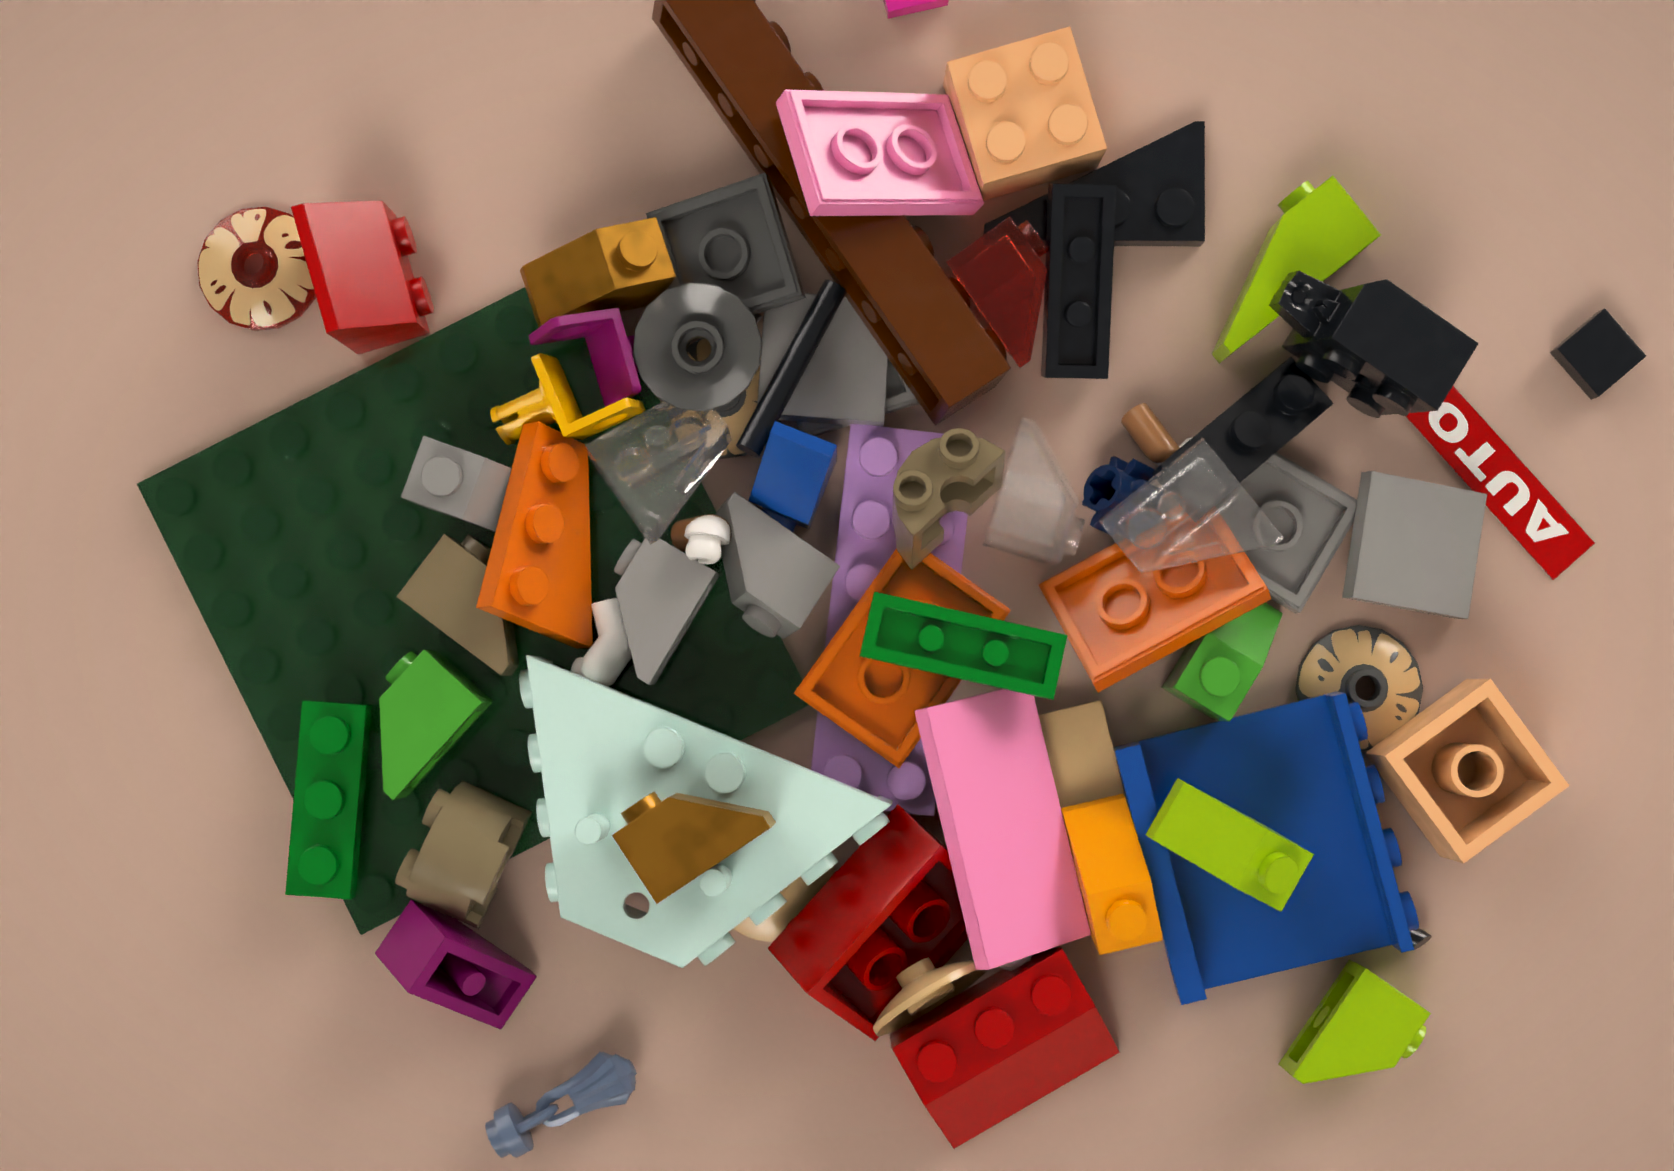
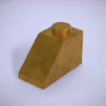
M656 217L595 229L523 265L520 269L538 328L551 318L612 308H619V311L622 312L648 306L668 289L676 277Z
M654 791L621 813L628 825L614 833L612 837L656 904H658L770 829L776 821L769 811L676 793L661 802Z

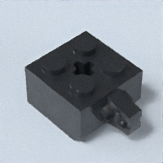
M1295 271L1286 276L1269 304L1293 328L1282 347L1299 358L1295 364L1297 368L1319 382H1334L1349 393L1346 400L1351 406L1374 418H1380L1381 415L1399 414L1407 416L1409 413L1438 411L1479 344L1387 279L1338 290L1301 271Z

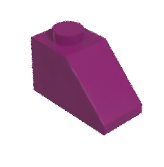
M412 899L375 952V955L408 993L500 1030L537 978L529 968L459 920Z

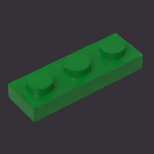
M874 592L859 657L1054 700L1068 635Z
M302 700L285 895L348 900L356 897L372 705Z

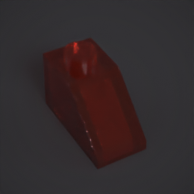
M1009 216L945 263L957 281L963 286L989 327L1001 340L1012 360L1021 368L1031 361L1047 269L1040 260V257L1046 254L1048 249L1027 220L1017 226L1011 216Z

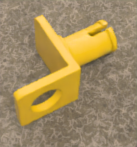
M539 353L531 357L539 378V388L501 406L497 405L491 408L490 414L493 423L500 420L503 422L504 425L495 429L504 443L511 445L520 438L523 424L539 421L548 426L556 422L563 437L584 440L641 414L646 409L642 401L624 398L583 417L559 360L556 357Z

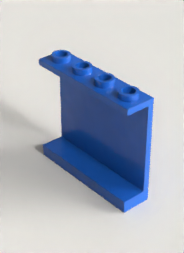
M1335 691L1232 717L1230 722L1215 721L1113 747L1126 801L1151 878L1163 943L1181 1005L1206 1000L1205 989L1393 945L1401 953L1414 950L1410 931L1419 929L1416 909L1408 891L1399 893L1393 868L1402 866L1400 849L1392 828L1382 829L1376 804L1385 802L1382 782L1374 764L1365 766L1359 741L1368 739L1365 719L1359 703H1348L1346 693ZM1177 778L1266 825L1314 854L1282 912L1234 888L1145 835Z

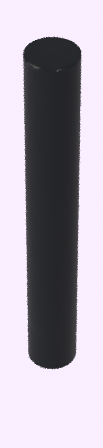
M824 280L736 444L743 452L753 457H759L764 449L774 421L778 422L847 293L845 288L838 283Z

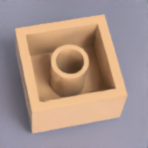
M1070 26L947 62L943 87L946 95L949 96L983 201L1098 168L1107 146Z
M1491 679L1464 680L1364 753L1370 762L1376 766L1378 773L1439 856L1460 863L1467 862L1570 786Z

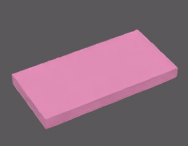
M1000 689L915 710L975 969L990 970L1091 935L1034 696Z

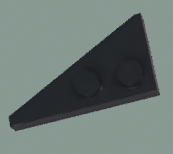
M1195 121L1068 183L1117 185L1114 246L1201 247L1205 242V121ZM1048 193L984 224L983 245L1046 246Z

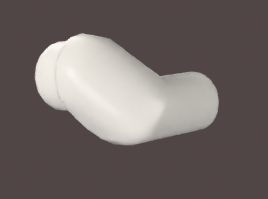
M617 598L591 604L598 638L584 657L576 658L571 667V672L607 687L614 684L632 658Z

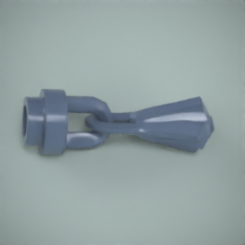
M599 1052L576 1075L546 1092L537 1101L536 1111L523 1117L520 1110L513 1103H508L495 1110L494 1119L485 1124L486 1133L493 1149L501 1158L509 1154L518 1158L533 1150L534 1143L530 1129L542 1123L548 1127L562 1126L584 1113L600 1108L626 1104L630 1095L635 1090L636 1069L628 1059L617 1054L610 1055L605 1052ZM568 1094L574 1106L554 1115L559 1107L557 1104L550 1103Z

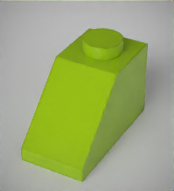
M1179 778L1175 781L1145 834L1155 842L1234 888L1281 912L1314 855L1266 825Z
M1349 959L1278 1065L1302 1084L1394 1068L1401 1057L1404 1059L1408 1058L1418 1049L1426 1034V1026L1423 1024L1431 1013L1367 968Z

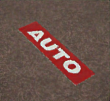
M1452 386L1438 411L1409 413L1406 416L1472 491L1487 494L1486 507L1552 580L1557 578L1595 544L1454 386Z

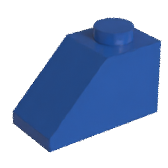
M774 421L749 502L791 532H794L796 524L810 530L837 462V445Z

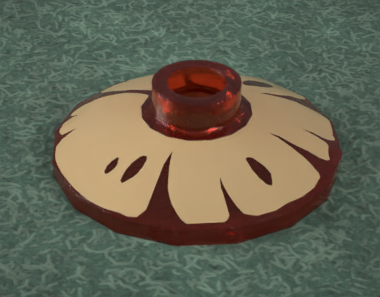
M269 207L241 209L220 220L205 238L197 262L199 286L210 307L230 324L253 331L279 329L300 318L316 299L295 220L291 214ZM253 254L262 255V268L255 274H247L244 268L246 259Z

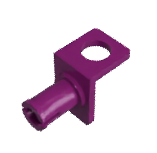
M619 308L557 316L551 318L528 335L531 345L585 337L605 407L621 399L632 398L640 393L641 385L637 374L639 371L633 356L635 335L626 336Z

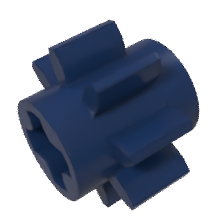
M1116 456L1111 457L1109 465L1106 464L1096 468L1085 483L1084 500L1082 501L1083 506L1096 511L1090 525L1111 536L1117 532L1132 539L1135 537L1136 530L1153 523L1160 512L1161 495L1164 494V489L1150 483L1155 469L1134 458L1128 463Z

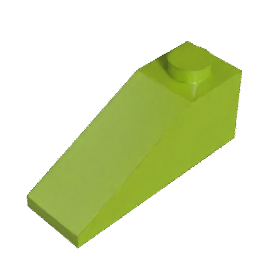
M1333 175L1316 189L1307 180L1278 204L1284 214L1269 229L1212 352L1213 357L1219 364L1280 316L1269 304L1289 273L1301 271L1324 282L1381 236L1380 232Z

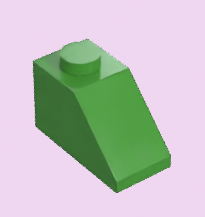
M1265 602L1187 644L1161 688L1215 721L1230 722L1264 666L1283 613Z
M424 649L419 655L410 651L394 665L385 678L391 686L379 698L383 792L392 800L407 797L493 702L437 650Z

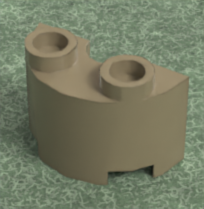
M956 428L950 429L941 438L932 439L911 452L899 468L894 481L892 513L897 551L911 570L943 542L944 529L939 521L945 514L960 511L971 516L1001 488L1005 450L983 438H977L968 429Z
M465 781L460 782L451 793L438 789L431 799L422 820V824L430 827V830L420 851L411 848L397 873L395 884L407 889V897L479 929L498 889L497 885L502 872L514 853L532 812Z

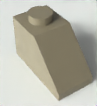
M444 534L396 597L499 675L512 676L519 666L514 624L476 608L491 549L470 534H467L462 542Z

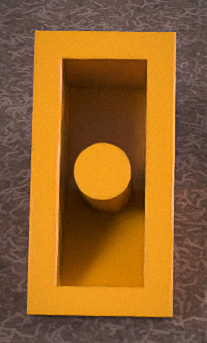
M1124 794L1061 808L1091 932L1090 936L1099 955L1162 941L1163 936L1151 878Z

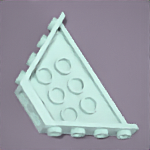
M526 655L528 669L520 671V693L524 707L526 709L533 708L536 733L529 734L528 754L533 772L542 773L545 798L537 800V822L541 836L550 837L553 862L547 863L545 866V883L550 902H559L560 917L681 968L696 957L706 966L736 942L729 933L734 927L747 917H750L756 926L762 923L787 902L780 892L801 876L807 886L839 862L832 853L839 845L851 836L861 845L890 822L883 811L892 805L893 800L881 795L876 797L558 667L553 664V661L541 656ZM654 791L661 802L676 793L769 811L776 821L770 829L658 904H656L612 837L614 833L628 825L621 813ZM634 892L645 895L649 901L648 913L625 904L628 895Z

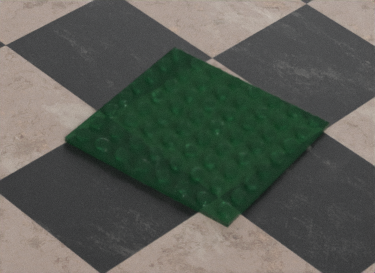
M525 287L137 483L293 799L302 700L372 705L357 891L355 898L350 900L343 899L360 935L401 915L410 902L411 898L406 896L407 889L395 884V879L410 849L414 848L420 851L430 830V827L422 824V820L431 799L438 789L451 793L460 782L465 781L531 811L532 814L510 858L550 838L541 836L537 822V800L545 798L542 773H534L530 765L528 737L529 734L536 733L533 708L526 709L522 702L519 675L521 670L528 669L526 655L541 656L553 661L554 665L571 671L574 660L584 657L590 648L576 649L513 623L519 666L512 676H501L396 597L444 534L454 537L460 542L464 540L467 534H470L490 549L495 535L493 531L401 498L423 436L512 468L519 439L511 445L505 444L495 429L504 424L501 420L493 423L490 410L497 405L501 406L539 388V378L531 361V357L539 353L556 357L559 360L583 417L605 407L585 337L539 345L530 344L528 335L535 331L538 325ZM639 373L637 374L641 391L631 399L642 401L646 411L584 440L575 439L588 446L592 604L617 598L615 587L622 576L615 573L614 569L620 556L632 539L642 543L648 532L675 547L671 540V529L677 521L707 514L715 515L717 512L659 398L643 382ZM556 422L548 425L549 427L561 432L559 425ZM721 554L720 559L716 563L704 564L716 571L720 576L655 685H648L637 678L633 659L631 658L614 684L608 687L740 741L809 706V704L793 694L802 682V678L782 638L777 634L774 638L767 637L751 628L742 618L744 611L732 604ZM592 612V637L594 643L598 638V633ZM424 649L437 650L493 702L407 797L392 800L383 792L379 698L391 686L385 680L387 674L403 656L410 651L419 655Z

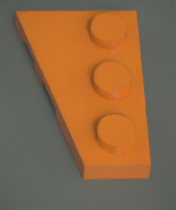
M539 421L523 424L476 608L576 649L590 648L593 645L588 446L573 438L563 437L561 432Z

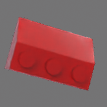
M899 804L887 815L890 822L858 847L768 947V950L809 996L874 1041L879 1038L873 1030L875 1022L888 1003L902 990L896 979L897 975L911 965L928 957L935 968L942 967L968 939L947 847Z
M1061 946L1032 955L1030 961L1012 971L1005 969L998 971L917 1020L890 1034L893 1052L925 1108L953 1149L1120 1053L1095 1004Z

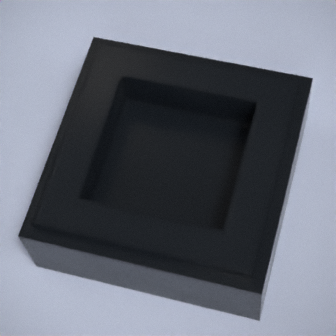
M1605 308L1596 312L1550 351L1551 355L1591 400L1602 395L1646 357L1644 352Z

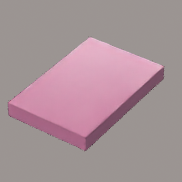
M784 90L776 101L810 216L974 215L983 206L984 201L948 95Z

